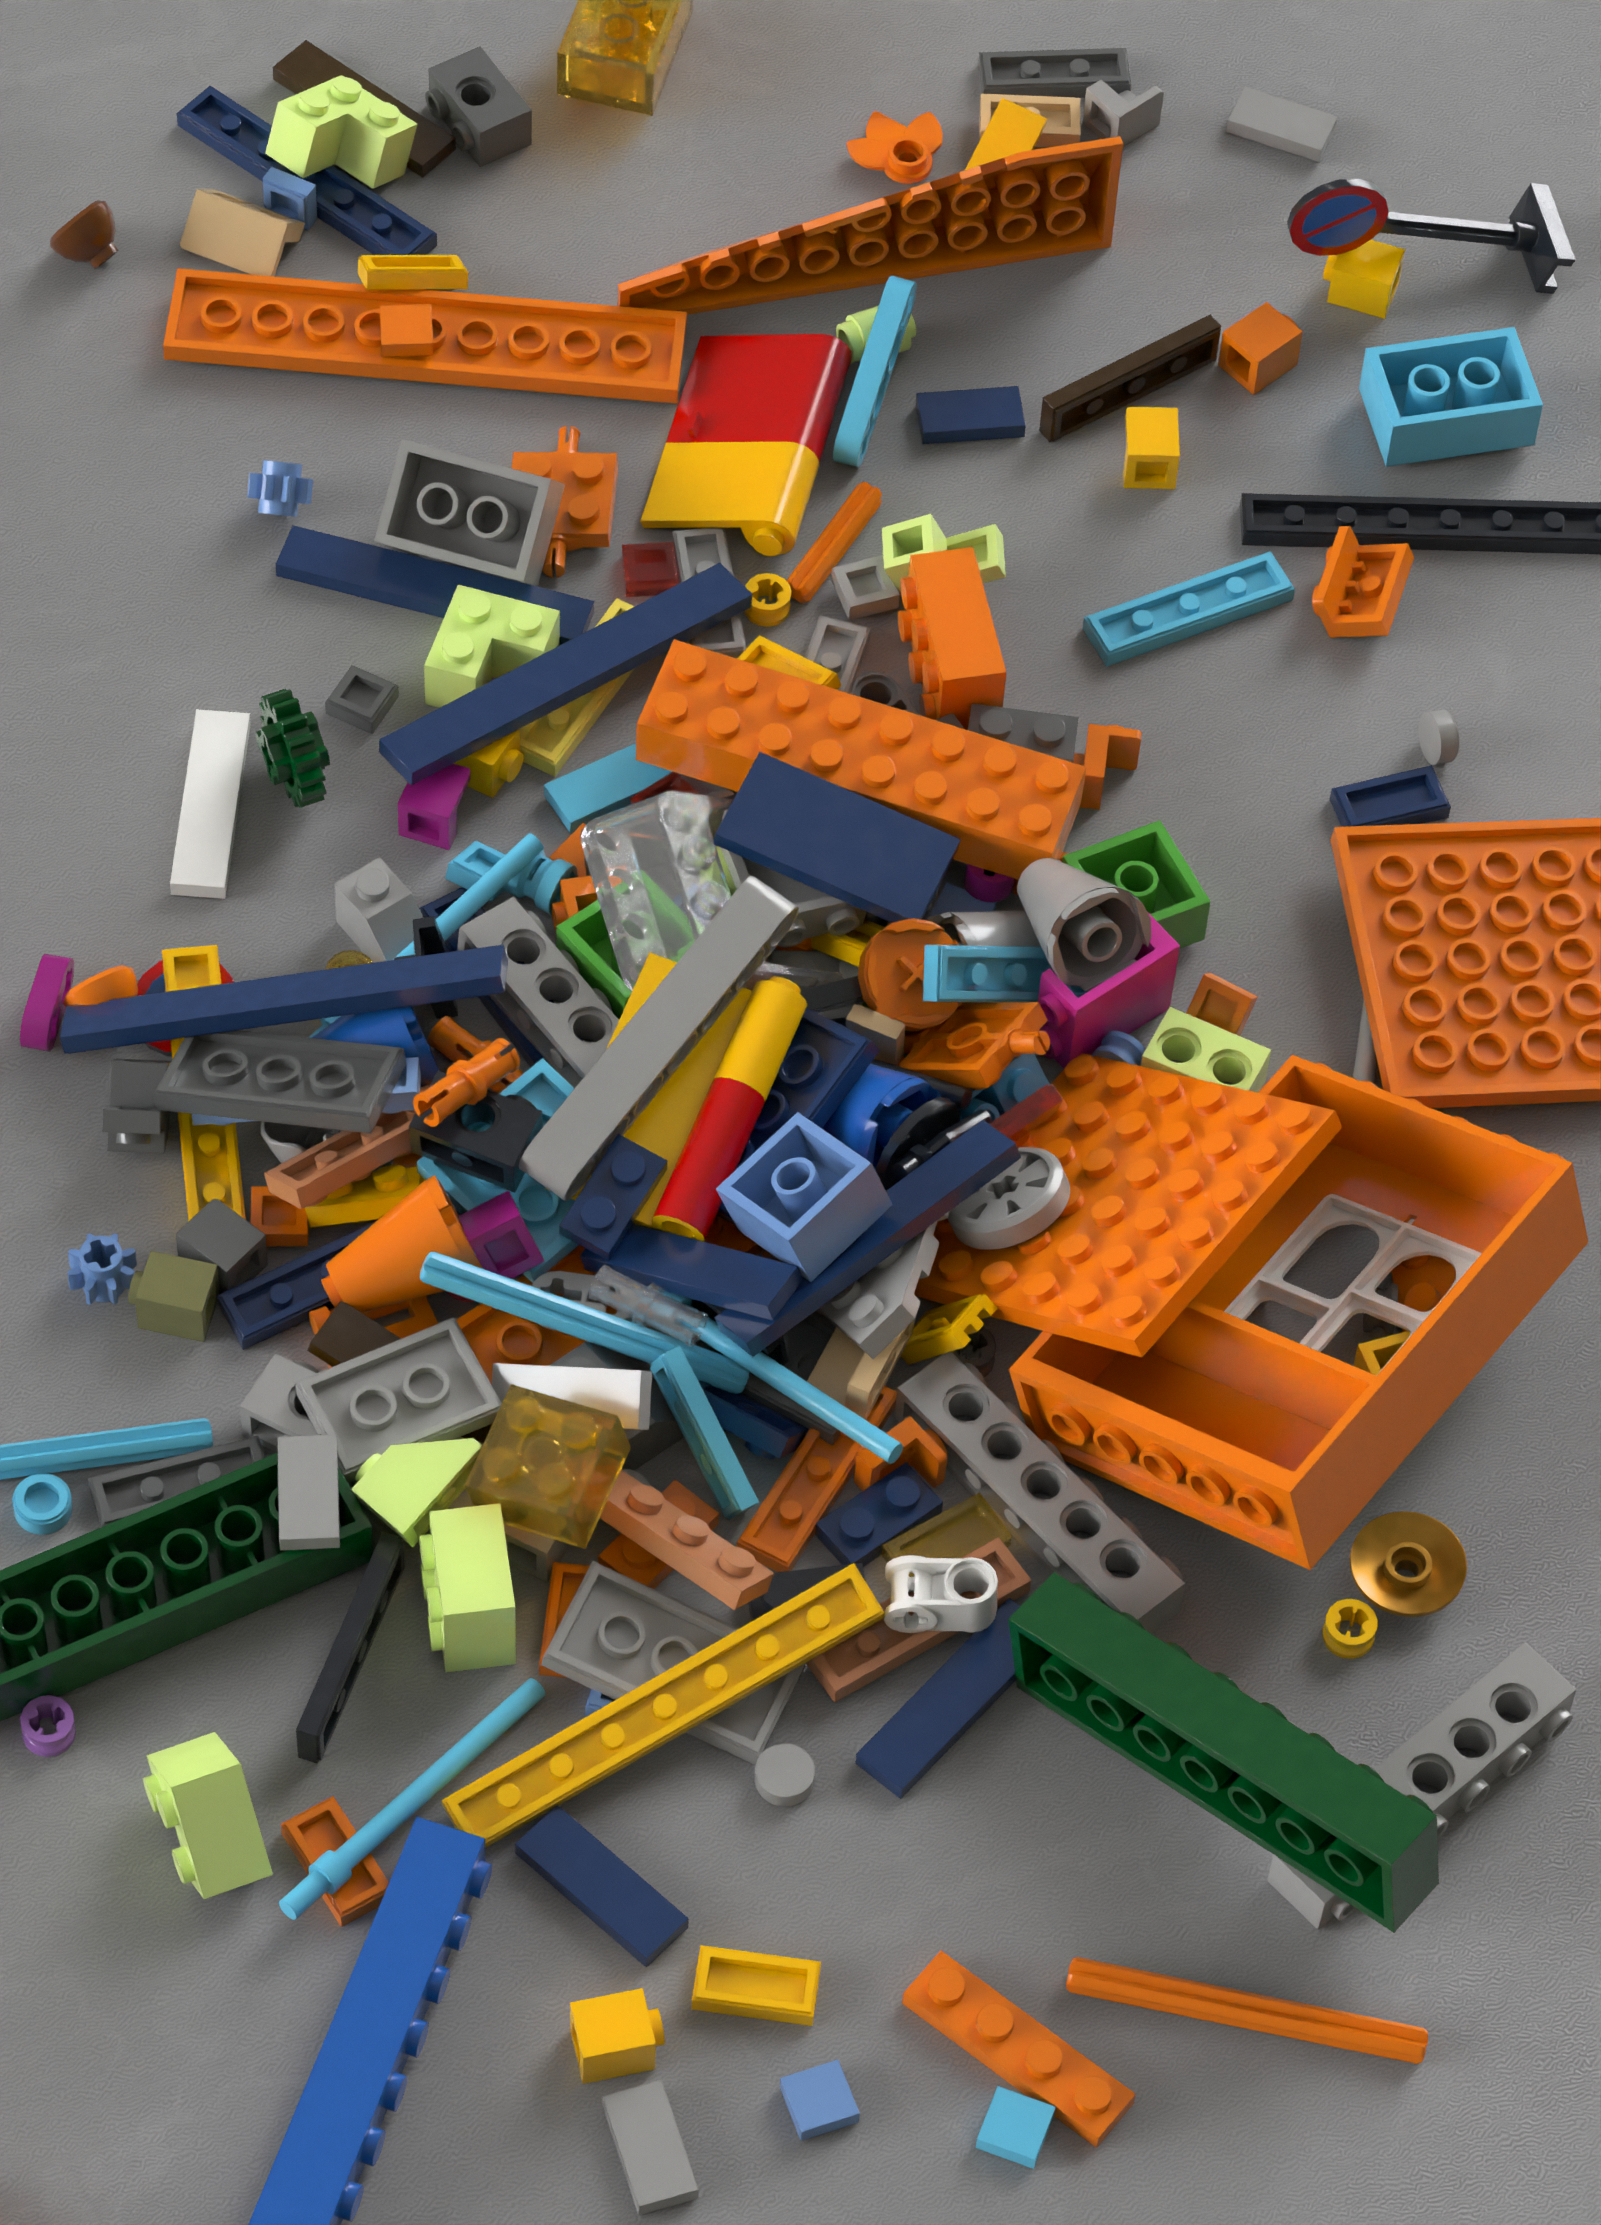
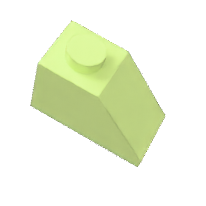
M474 1438L390 1445L382 1455L376 1453L365 1461L356 1474L355 1480L357 1483L351 1490L366 1508L411 1547H414L419 1541V1535H425L430 1529L429 1511L448 1509L491 1461V1458L484 1447Z

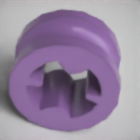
M51 1695L39 1696L31 1700L23 1708L20 1716L23 1742L31 1752L44 1757L57 1756L67 1751L73 1744L76 1736L74 1714L66 1701ZM52 1717L57 1732L44 1735L43 1728H40L39 1720Z

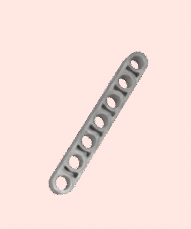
M748 877L535 1136L519 1162V1169L564 1201L570 1200L592 1175L617 1134L623 1136L784 938L798 915L799 907L756 877Z

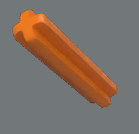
M861 482L855 487L786 580L791 588V598L796 599L800 603H807L812 599L832 572V568L838 564L880 507L882 492L878 487H872L867 482Z

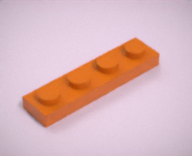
M942 1950L903 1993V2005L1027 2097L1055 2106L1054 2117L1096 2148L1134 2104L1136 2094Z

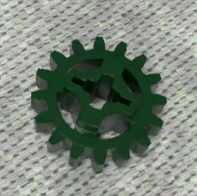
M282 689L261 696L262 702L259 703L263 714V716H260L263 727L260 728L261 730L256 731V740L263 755L271 782L274 785L284 782L288 798L292 797L295 807L299 806V808L325 800L324 795L327 791L323 781L326 779L322 770L325 769V766L330 765V758L320 734L315 715L312 711L304 714L301 713L299 700L293 697L290 689Z

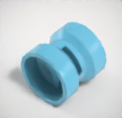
M542 850L503 887V890L517 898L527 896L533 899L536 908L552 915L551 903L560 902V880L577 877V868L563 859L553 861L547 858L544 850Z

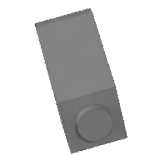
M380 857L334 883L336 922L372 963L393 960L413 941V919L424 917L412 893Z

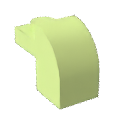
M928 514L882 528L884 570L900 593L901 578L909 577L910 555L973 547L983 584L1006 577L1003 535L996 524L946 538L933 516Z

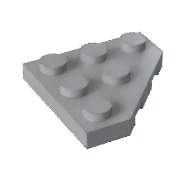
M949 1212L937 1221H941L948 1218ZM937 1221L817 1309L872 1359L884 1350L916 1318L920 1300L914 1295L918 1280L929 1277L937 1253L939 1242L933 1236Z

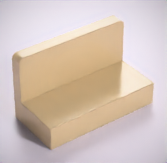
M197 189L180 246L184 250L251 275L275 277L285 242H299L305 223L216 189Z
M915 1319L874 1359L836 1327L807 1382L866 1420L905 1349L908 1340L913 1334Z

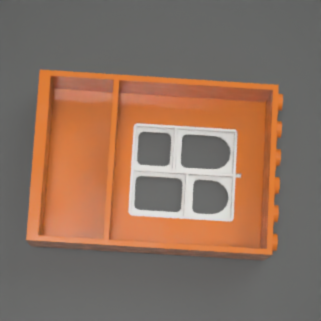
M1291 1055L1258 1093L1335 1110L1342 1128L1143 1357L1043 1331L1009 1368V1372L1026 1426L1040 1440L1046 1439L1059 1450L1064 1461L1311 1570L1589 1241L1572 1162L1565 1160L1558 1154L1546 1153L1520 1143L1509 1135H1499L1473 1125L1462 1117H1453L1424 1106L1415 1099H1406L1378 1088L1369 1081H1359L1346 1076L1322 1063H1313ZM1354 1224L1370 1229L1379 1239V1249L1373 1259L1348 1288L1335 1299L1323 1298L1283 1280L1285 1274L1305 1251L1327 1230L1341 1225ZM1432 1255L1441 1257L1451 1263L1456 1271V1279L1450 1290L1432 1310L1427 1312L1417 1311L1375 1292L1380 1283L1397 1265L1415 1256ZM1271 1300L1314 1317L1317 1322L1301 1342L1298 1343L1245 1320L1260 1303ZM1366 1313L1410 1332L1408 1339L1377 1375L1321 1353L1355 1314Z

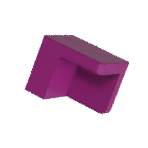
M453 763L412 786L407 782L398 801V834L450 850L457 835V806L470 781V769Z
M510 1191L503 1192L458 1216L467 1240L483 1269L512 1279L545 1262Z

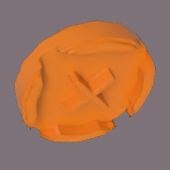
M915 918L893 922L871 937L860 956L858 970L861 993L869 1008L888 1016V1018L891 1017L890 1019L903 1022L905 1030L914 1032L936 1027L951 1017L962 1002L923 1001L925 945H959L956 939L953 941L947 933L943 932L945 929L936 923Z

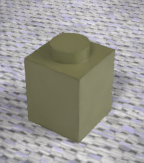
M150 1251L144 1272L135 1271L129 1289L128 1302L129 1304L136 1305L138 1328L205 1342L218 1302L217 1295L220 1294L218 1266L212 1263Z

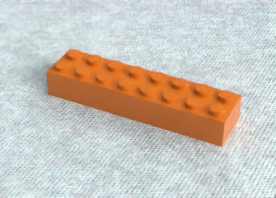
M675 639L670 646L636 726L637 761L738 792L759 752H762L961 840L953 858L954 860L1018 880L1022 872L1034 861L1042 858L1060 859L1081 805L1086 767Z

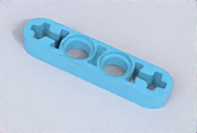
M890 276L886 283L836 436L833 450V461L859 468L864 460L914 306L917 283L914 281Z

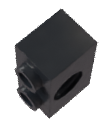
M437 1070L429 1087L447 1076V1074ZM487 1090L486 1097L475 1105H463L443 1119L436 1127L429 1126L423 1122L424 1118L433 1112L432 1108L420 1117L415 1113L409 1125L412 1153L485 1180L514 1193L525 1172L519 1169V1162L529 1144L543 1128L542 1111L536 1109L530 1101L518 1095H507L505 1097L490 1090ZM476 1122L487 1123L491 1126L481 1132L467 1129L469 1125Z

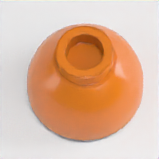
M120 965L86 979L65 994L62 1002L65 1008L70 1005H94L112 999L137 996L138 987L133 968Z

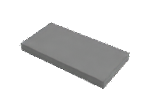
M592 1561L543 1656L541 1666L616 1700L735 1632L738 1628ZM806 1663L685 1733L756 1765L757 1759L765 1750Z

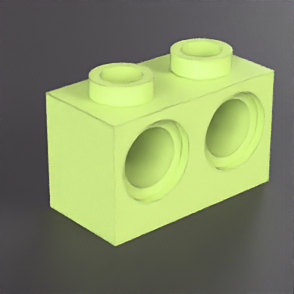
M1169 1007L1142 1055L1141 1066L1258 1093L1266 1081L1271 1049ZM1170 1060H1178V1061H1181V1062H1183V1063H1176V1062H1172V1061H1170ZM1222 1082H1230V1083H1233V1084H1232V1085H1229V1084H1224V1083H1222Z

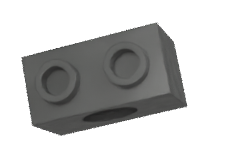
M481 46L428 68L429 91L425 93V99L431 114L437 120L442 119L452 135L456 137L457 147L462 152L468 151L479 167L532 145V110Z

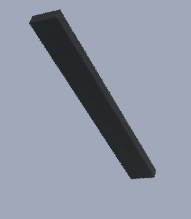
M1242 493L1240 500L1242 545L1329 548L1333 546L1339 527L1351 526L1359 545L1408 543L1411 550L1601 554V502Z

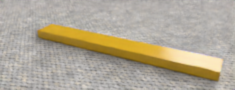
M853 1563L441 1800V1805L455 1829L485 1838L486 1848L552 1810L556 1805H561L884 1618L885 1612Z

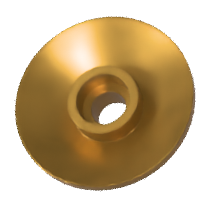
M1397 1511L1373 1519L1359 1531L1350 1552V1572L1360 1593L1374 1606L1398 1616L1421 1617L1444 1609L1459 1595L1467 1574L1466 1554L1457 1536L1439 1520L1418 1512ZM1407 1569L1413 1572L1415 1577H1404L1396 1571Z

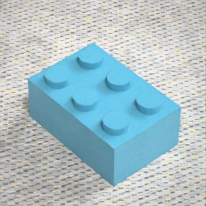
M1515 327L1371 347L1365 350L1359 391L1386 467L1535 445L1543 403Z

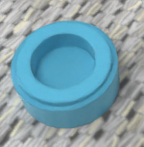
M51 1474L29 1476L19 1483L13 1493L12 1501L15 1519L24 1530L39 1535L54 1533L63 1528L71 1518L73 1510L71 1492L68 1485L57 1476Z

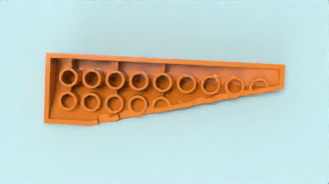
M1121 136L1019 152L818 219L721 247L618 284L617 306L682 311L690 315L887 283L890 276L908 280L1111 247L1123 141Z

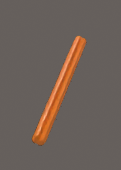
M1082 1957L1072 1958L1066 1980V1989L1070 1993L1415 2064L1422 2063L1427 2049L1428 2031L1423 2027Z

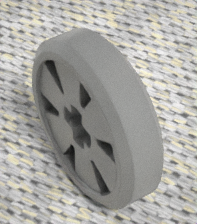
M1019 1147L1018 1150L1021 1158L949 1212L947 1219L956 1237L965 1245L973 1248L1000 1249L1023 1243L1043 1232L1060 1216L1070 1197V1183L1058 1158L1044 1149Z

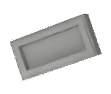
M1244 87L1228 118L1226 132L1320 162L1336 130L1338 117Z
M337 1434L278 1437L280 1550L340 1548Z
M662 2079L602 2096V2106L638 2216L698 2199L699 2189Z

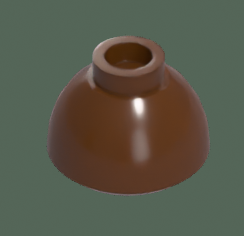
M97 200L74 216L50 238V247L65 259L74 262H89L94 269H97L119 250L113 244L116 231L115 220L106 201Z

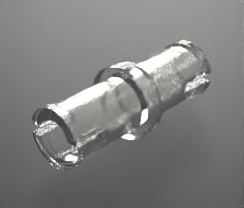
M606 1264L596 1274L595 1279L614 1287L615 1291L601 1284L598 1286L592 1284L589 1291L590 1299L600 1301L632 1317V1323L640 1327L647 1328L651 1326L684 1342L691 1348L698 1342L702 1333L683 1325L681 1321L696 1328H705L708 1320L707 1313L697 1311L664 1295V1288L655 1283L646 1286L613 1270Z

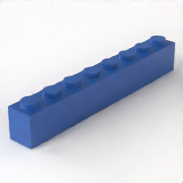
M416 1816L248 2225H341L343 2219L350 2222L353 2221L363 2195L364 2186L358 2184L365 2164L375 2166L384 2144L386 2131L380 2129L386 2111L388 2109L396 2112L404 2096L407 2076L403 2075L402 2072L409 2055L418 2058L426 2041L429 2022L423 2019L430 2002L440 2004L445 1994L450 1978V1969L446 1968L445 1965L452 1949L461 1951L466 1942L472 1917L466 1915L471 1900L473 1897L482 1899L488 1887L492 1873V1864L485 1862V1838Z

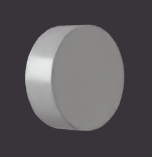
M1445 709L1424 712L1419 720L1418 736L1425 759L1431 765L1452 762L1459 751V733L1453 716Z
M781 1743L773 1745L761 1753L755 1766V1786L763 1799L773 1805L788 1807L801 1803L812 1792L815 1779V1765L811 1756L804 1749L793 1744Z

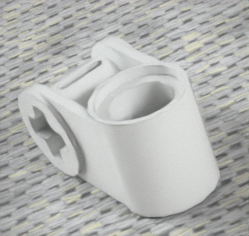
M908 1555L894 1558L886 1564L885 1577L891 1583L890 1605L885 1609L884 1621L891 1629L904 1633H920L924 1631H963L972 1633L982 1631L994 1621L997 1612L998 1579L996 1571L986 1561L973 1557L925 1558ZM909 1573H914V1577H909ZM973 1591L978 1592L982 1596L975 1599H967L960 1596V1594ZM909 1592H914V1596L909 1597ZM908 1612H914V1614L910 1616Z

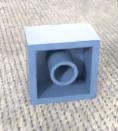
M799 1112L716 1188L737 1229L783 1263L798 1266L801 1276L810 1282L893 1205L871 1162Z

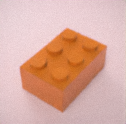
M973 547L910 555L909 577L901 578V596L905 610L898 612V626L902 642H910L913 651L909 653L908 657L912 683H921L923 694L919 696L921 716L937 720L953 713L964 729L968 730L972 703L1003 707L1007 673Z

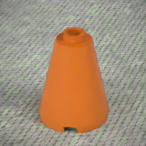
M436 1175L424 1180L326 1264L330 1275L321 1279V1282L335 1308L342 1300L363 1313L446 1291L420 1280L423 1262L430 1252H437L482 1268L467 1240L458 1218L459 1215Z

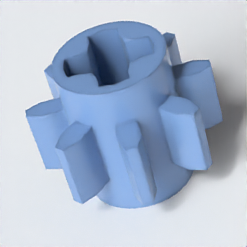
M263 460L262 474L249 473L247 498L259 499L258 513L297 517L299 503L311 504L313 479L301 478L302 464Z
M91 1233L87 1234V1240L82 1244L80 1250L69 1249V1265L72 1269L67 1272L70 1290H77L83 1287L86 1294V1303L89 1305L94 1301H110L114 1305L117 1304L118 1297L123 1293L124 1289H130L132 1277L135 1273L133 1269L137 1266L135 1249L128 1248L122 1251L118 1234L115 1233L110 1237L93 1236Z

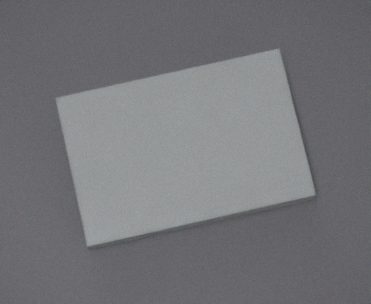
M455 1318L295 1382L296 1394L317 1434H337L338 1466L348 1483L355 1481L358 1470L367 1459L376 1453L382 1455L390 1445L454 1440L504 1419V1407Z

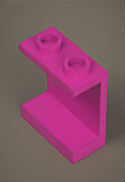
M1150 914L1152 937L1148 947L1143 943L1135 958L1136 962L1078 998L1050 968L1041 974L1038 1002L1048 1021L1039 1031H1045L1050 1039L1049 1050L1045 1051L1046 1054L1044 1056L1048 1059L1054 1058L1063 1069L1071 1060L1082 1053L1092 1055L1095 1049L1101 1046L1103 1037L1109 1031H1120L1129 1035L1169 1009L1180 945Z

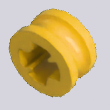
M764 573L752 577L746 583L745 587L753 594L751 608L745 610L744 613L752 623L758 626L770 627L786 620L791 608V588L784 578L776 574ZM762 596H769V601H772L773 598H776V603L765 604V599H762L761 602H758V598Z
M1344 1599L1337 1601L1329 1608L1325 1617L1322 1634L1325 1646L1334 1655L1341 1658L1355 1659L1364 1656L1374 1644L1378 1619L1374 1610L1360 1600ZM1345 1620L1350 1621V1627H1353L1354 1623H1358L1361 1626L1359 1636L1350 1637V1631H1347L1346 1635L1339 1632L1341 1622Z

